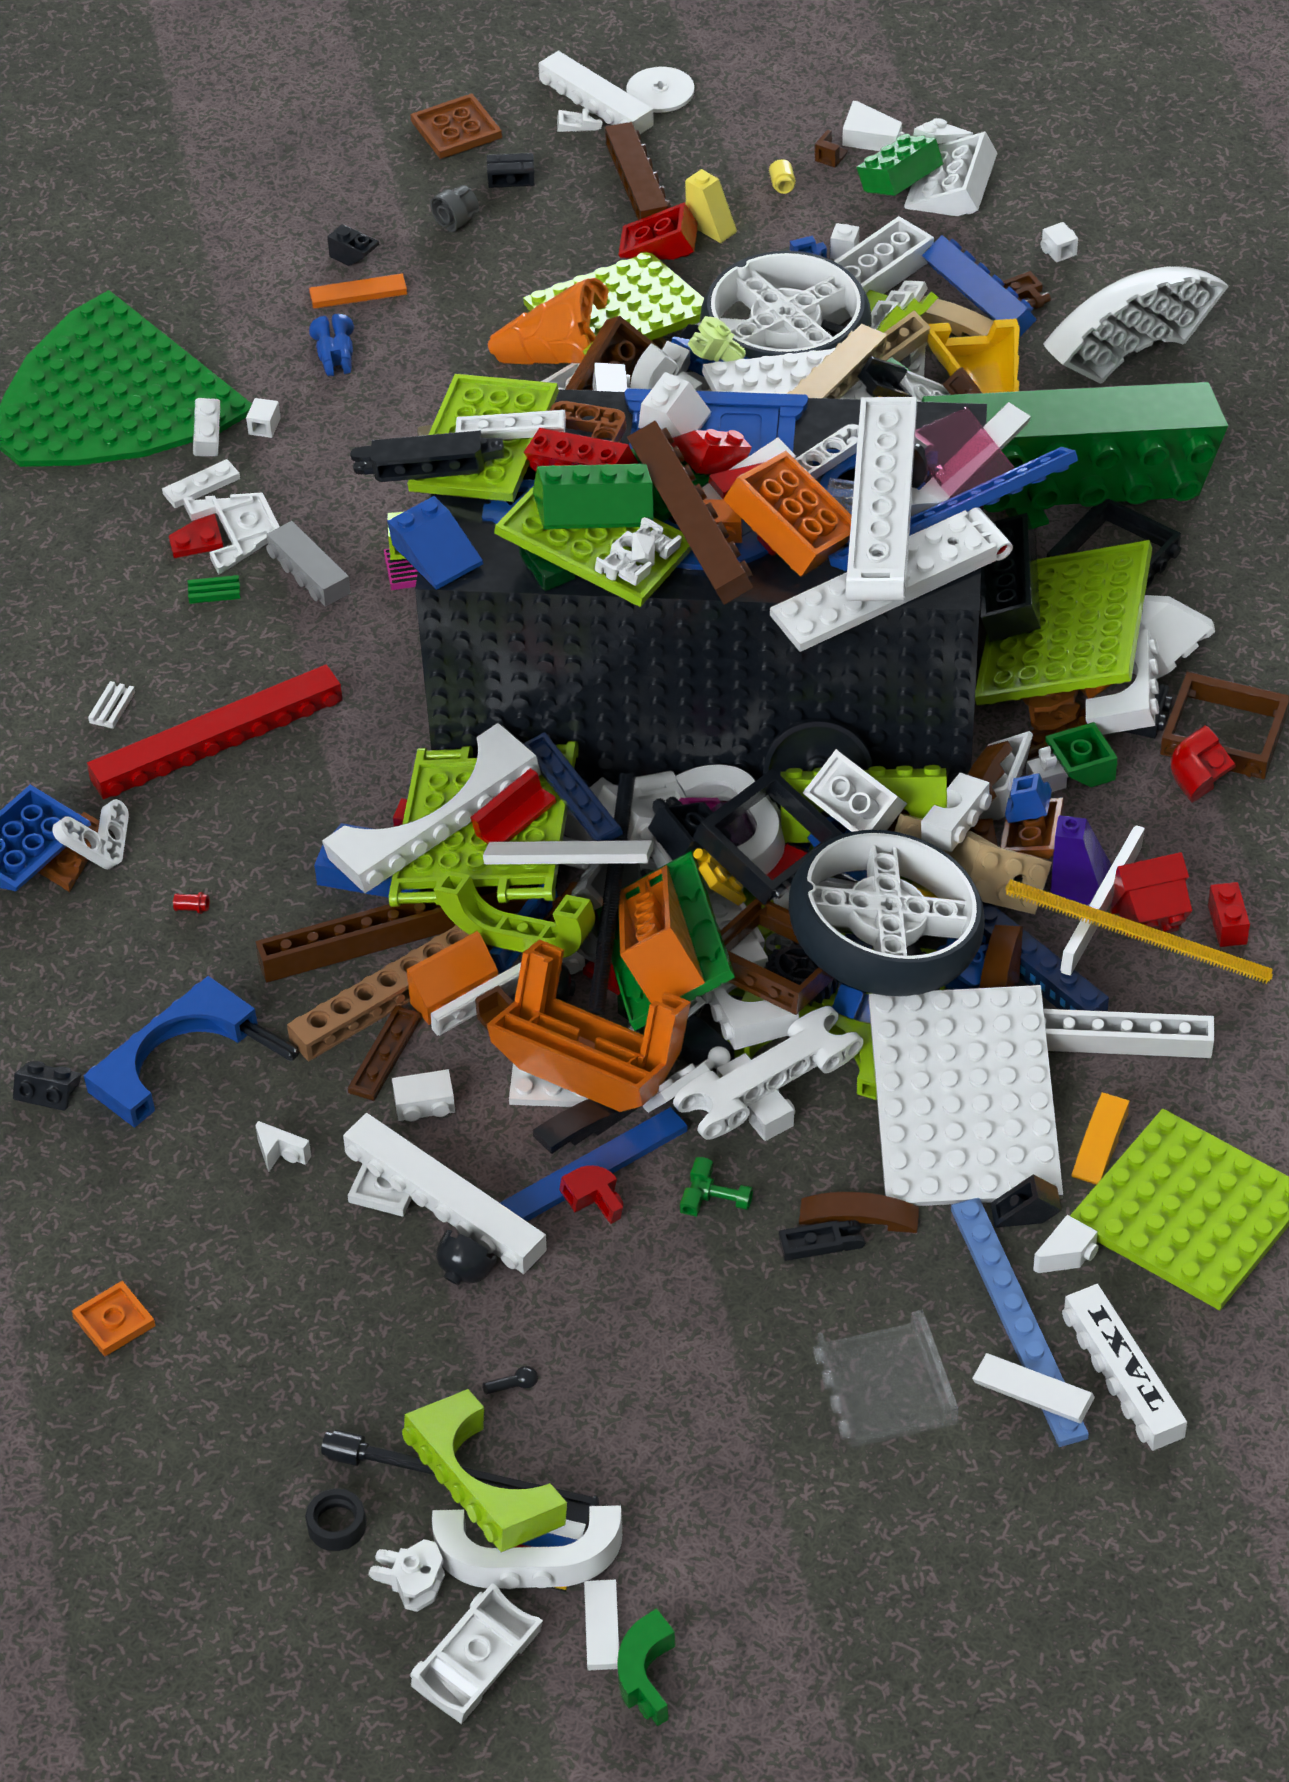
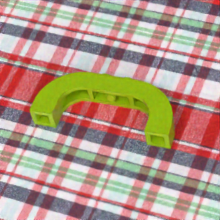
M446 871L433 889L443 911L464 932L471 935L478 931L486 944L522 953L540 939L564 949L563 958L569 957L579 949L595 923V914L591 900L565 895L553 912L555 922L495 909L480 897L471 875Z

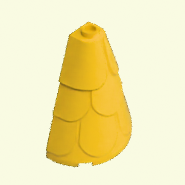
M1017 319L994 320L987 336L949 338L952 331L949 323L928 324L931 328L927 344L947 370L949 376L957 369L963 367L982 393L1019 391L1017 376L1020 327Z

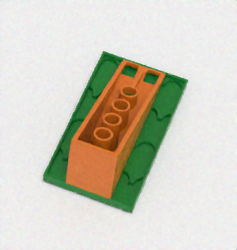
M691 851L620 889L611 961L629 1022L635 1031L646 1026L650 1004L654 1001L661 1003L662 995L665 991L691 1002L697 996L700 997L719 987L721 983H726L735 978L728 951L725 948L719 925L716 922L708 891L698 870L699 866L696 858H694ZM602 907L596 909L599 921Z

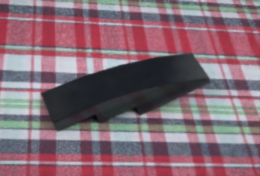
M587 1099L555 1115L533 1129V1137L553 1154L569 1142L575 1146L593 1133L597 1136L640 1107L619 1112Z

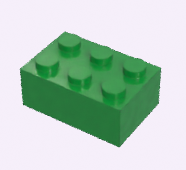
M903 134L897 137V141L883 146L877 154L866 157L864 162L856 168L865 192L896 196L944 163L936 138H927L924 135L910 136V134Z

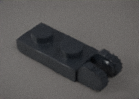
M855 1220L832 1221L780 1230L779 1241L784 1260L788 1261L842 1252L843 1250L861 1249L866 1244L862 1235L853 1236V1234L861 1231V1225Z

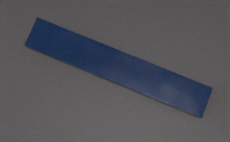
M546 732L523 744L536 755L541 774L594 841H611L623 834L619 824Z

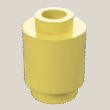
M787 160L773 162L769 167V173L774 189L782 194L791 192L795 185L791 163Z

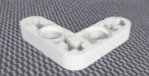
M112 800L102 807L98 833L71 817H64L53 825V834L61 844L100 867L111 869L123 859L129 817L128 809L120 800ZM108 829L114 833L116 840L111 837ZM84 838L90 842L91 848L86 845Z

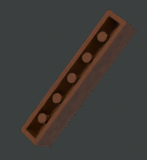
M632 121L605 126L606 146L637 219L640 220L671 208L669 200H665L663 186H659L658 174L653 172L652 160L647 158L646 146L641 144L640 132L635 130Z

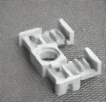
M642 518L640 528L636 532L655 537V551L660 553V557L666 560L680 548L682 539L680 535L673 539L664 534L662 535V526L648 518ZM627 531L611 545L610 554L604 560L596 558L594 569L600 574L606 573V578L610 580H616L617 573L619 572V577L636 586L650 574L652 563L648 561L643 566L641 564L637 566L636 561H631L632 551L622 548L625 546L632 547V533Z

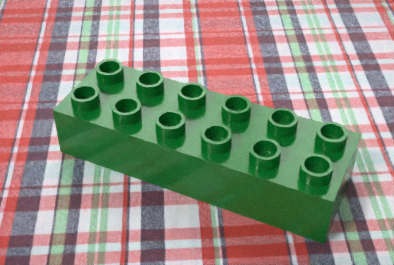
M1209 382L923 396L921 401L987 404L986 424L1008 402L1031 416L1029 423L985 466L984 483L1057 448L1064 447L1076 451L1078 461L1070 464L1067 470L1058 473L1053 472L1047 475L1046 479L1042 482L1027 484L1023 486L1022 491L1015 494H1006L1000 497V501L995 504L983 505V509L988 512H1000L1006 508L1034 507L1044 510L1054 505L1081 504L1085 507H1092L1102 503L1105 499H1111L1115 502L1128 501L1131 504H1140L1153 499L1174 498L1177 501L1191 500L1200 495L1228 428V424Z

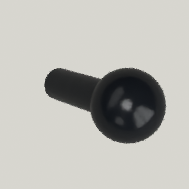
M522 1366L515 1372V1375L484 1382L482 1385L483 1391L487 1395L518 1386L521 1388H531L537 1383L538 1374L534 1368Z

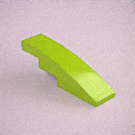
M931 291L920 303L913 298L903 310L896 305L882 320L876 330L884 333L912 311H915L921 317L938 297Z

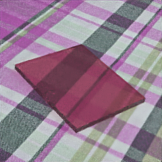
M968 407L915 430V436L928 445L925 448L928 471L950 498L1015 469Z

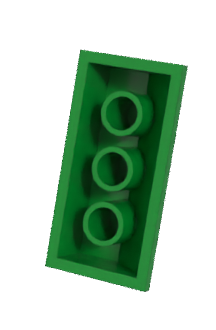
M647 464L537 466L533 494L543 529L640 527L641 520L644 517L653 521L652 480Z

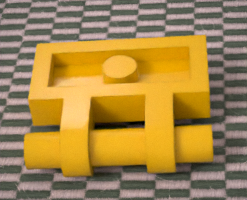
M695 849L693 856L697 859L700 866L698 870L710 889L737 906L747 900L741 890L743 885L733 875L730 877V873L705 849Z

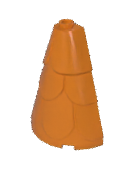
M587 278L575 283L545 303L539 304L530 312L521 314L492 334L488 341L490 353L499 362L509 364L581 363L585 356L582 351L596 338L589 327L592 306L594 304L597 310L606 308L609 289L597 278Z

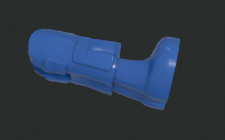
M334 314L332 316V326L335 337L331 338L329 319L326 316L316 318L310 324L309 334L314 340H317L316 349L318 357L323 364L326 375L334 376V366L341 365L344 375L351 373L353 345L349 335L354 331L352 319L343 314Z

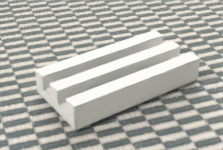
M110 681L88 717L89 723L114 729L135 694L134 687L129 686L127 689L124 684L116 686L115 682ZM121 694H124L123 697H122V699L120 700L119 704L117 705L116 709H115L114 712L112 713L111 717L109 718L108 721H106L107 717L109 716L110 712H111V711L113 710V708L115 707V704L117 703V701H118V699L120 698Z

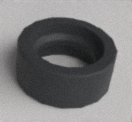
M334 1488L323 1491L315 1496L307 1506L305 1518L310 1539L320 1548L328 1551L349 1549L358 1543L365 1533L366 1516L363 1503L356 1494L346 1489ZM335 1507L346 1508L354 1514L353 1523L344 1530L330 1532L318 1526L319 1516L328 1509Z

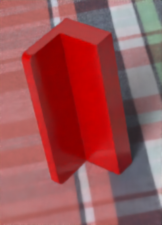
M530 768L470 818L476 836L487 844L489 842H509L557 801L554 795L541 787L538 773Z

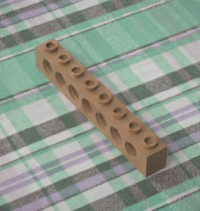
M455 925L445 933L435 936L421 947L411 950L397 961L389 963L385 968L373 975L365 977L361 982L349 989L341 991L337 996L325 1003H320L306 1014L296 1017L287 1024L289 1041L298 1047V1051L309 1062L389 1015L395 1006L402 1007L410 1002L407 969L469 936V934ZM486 944L487 949H488V951L490 952L491 949H492V946Z

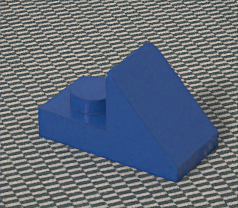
M841 984L832 1008L837 1013L851 1019L871 1023L869 995Z

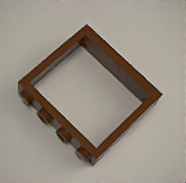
M1187 672L1162 736L1160 754L1172 757L1175 748L1187 738L1175 735L1174 733L1188 697L1274 717L1261 755L1222 746L1236 765L1230 771L1244 774L1250 778L1252 776L1265 779L1288 715L1289 695Z
M756 898L720 930L735 978L728 982L797 1015L834 978L818 967L801 985H798L730 952L758 925L799 944L791 925L789 910L771 901L762 909L761 906L763 904Z

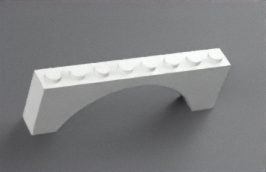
M497 723L476 737L478 756L475 768L464 787L449 802L421 819L396 827L358 829L343 826L322 840L328 859L364 893H367L434 846L471 822L470 817L528 769L531 768L538 773V776L541 775L536 755Z

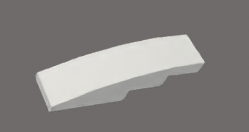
M904 280L898 291L891 290L885 301L878 300L871 312V328L876 329L896 305L903 310L913 298L920 302L928 289L926 283Z

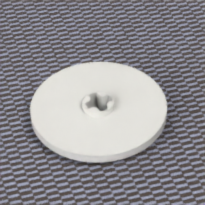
M653 67L642 70L632 76L627 83L626 91L631 96L653 108V112L663 113L680 109L688 104L694 96V83L690 76L681 70L670 67Z

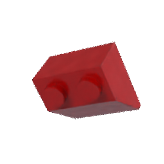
M708 429L707 431L694 430L674 437V442L670 444L673 448L676 446L679 448L685 461L697 474H714L728 471L746 459L752 448L744 439V436L735 430H729L728 432L716 431L714 429Z

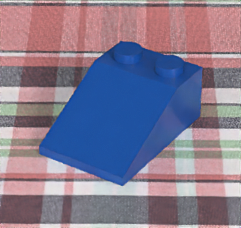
M435 496L387 521L392 545L436 590L483 565L482 558L455 518Z

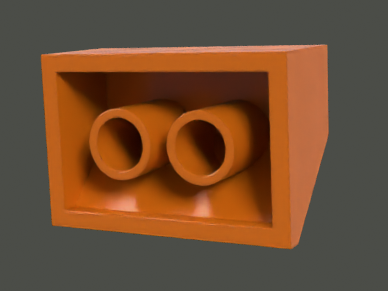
M478 931L407 969L410 1004L417 1012L421 1013L422 1018L428 1025L431 1024L432 1012L498 976V969Z

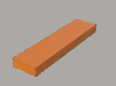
M402 273L310 287L309 292L313 309L407 295V288Z

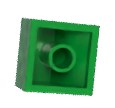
M1095 722L1045 736V741L1069 777L1089 787L1115 780L1118 757Z

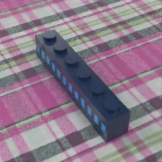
M990 903L983 906L985 926L981 945L989 944L995 925L1019 926ZM1023 929L1020 979L1029 986L1041 985L1042 996L1058 1009L1108 1011L1109 997L1075 970H1073L1071 976L1061 973L1062 959Z

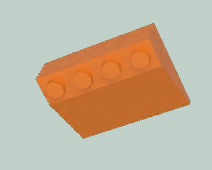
M787 451L738 476L723 499L800 577L817 568L829 558L828 555L835 553L850 540L852 515Z

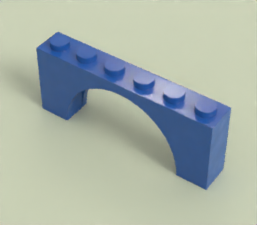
M207 976L200 983L195 984L180 999L175 1000L160 1015L154 1017L139 1032L134 1033L119 1048L113 1050L99 1064L90 1068L84 1075L87 1092L135 1128L155 1111L151 1092L139 1080L142 1064L149 1053L162 1042L174 1036L190 1032L216 1033L239 1043L247 1036V1034L240 1031L239 1025L245 1020L258 1024L255 1008L210 976Z

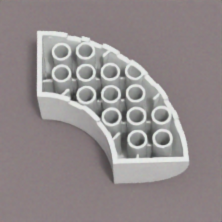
M1160 267L1138 272L1112 283L1083 302L1052 332L1044 342V346L1062 365L1101 384L1124 362V356L1133 351L1139 352L1144 348L1152 346L1153 341L1162 340L1163 342L1185 344L1229 286L1212 274L1188 267Z

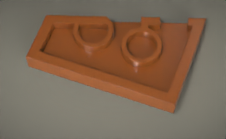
M83 812L81 816L91 823L88 828L98 833L100 821ZM84 838L86 845L91 848L90 842ZM66 847L38 873L70 892L89 859Z

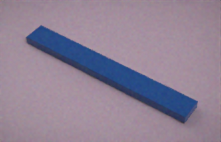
M670 1107L503 1200L500 1204L525 1221H529L566 1200L559 1190L562 1176L577 1168L589 1165L600 1166L614 1173L687 1132V1125Z

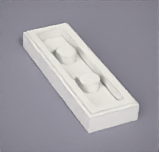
M616 1579L584 1581L588 1670L617 1669L619 1637Z

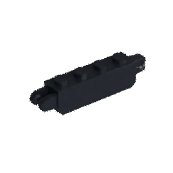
M481 430L372 440L371 446H361L352 449L350 456L351 460L355 461L353 469L356 474H374L377 481L390 482L479 474L484 470V462L504 458V444L502 438H482Z

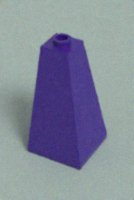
M1058 815L1051 893L1089 906L1110 870L1111 863L1087 819Z

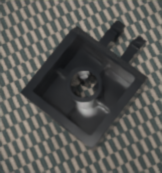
M674 796L666 799V802L661 798L653 801L652 808L655 815L648 829L672 860L690 851L694 853L697 848L704 849L693 839V836L700 822L713 813L705 802L682 804ZM726 828L720 831L730 840L732 835Z

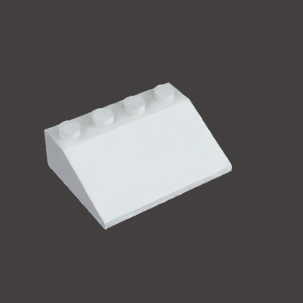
M986 132L938 145L944 164L911 185L904 205L905 209L952 216L972 214L978 211L997 156V151Z

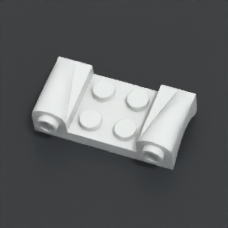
M492 1583L484 1593L480 1592L471 1602L467 1613L424 1662L420 1661L414 1667L410 1674L412 1678L411 1687L462 1724L481 1702L483 1694L518 1653L521 1654L541 1631L543 1620L518 1609Z

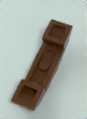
M863 1192L822 1193L801 1199L799 1224L814 1225L829 1221L843 1222L855 1220L858 1223L888 1225V1231L917 1233L919 1207L900 1199Z

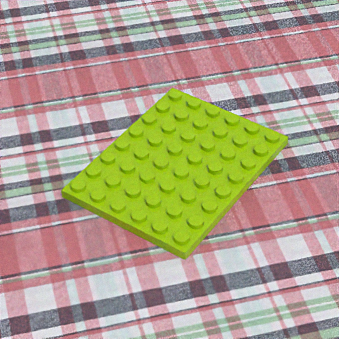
M1150 540L1037 559L1041 629L990 642L988 635L986 636L975 690L976 704H994L996 702L1020 700L1022 698L1071 692L1078 689L1096 688L1098 686L1122 684L1131 681L1152 554Z

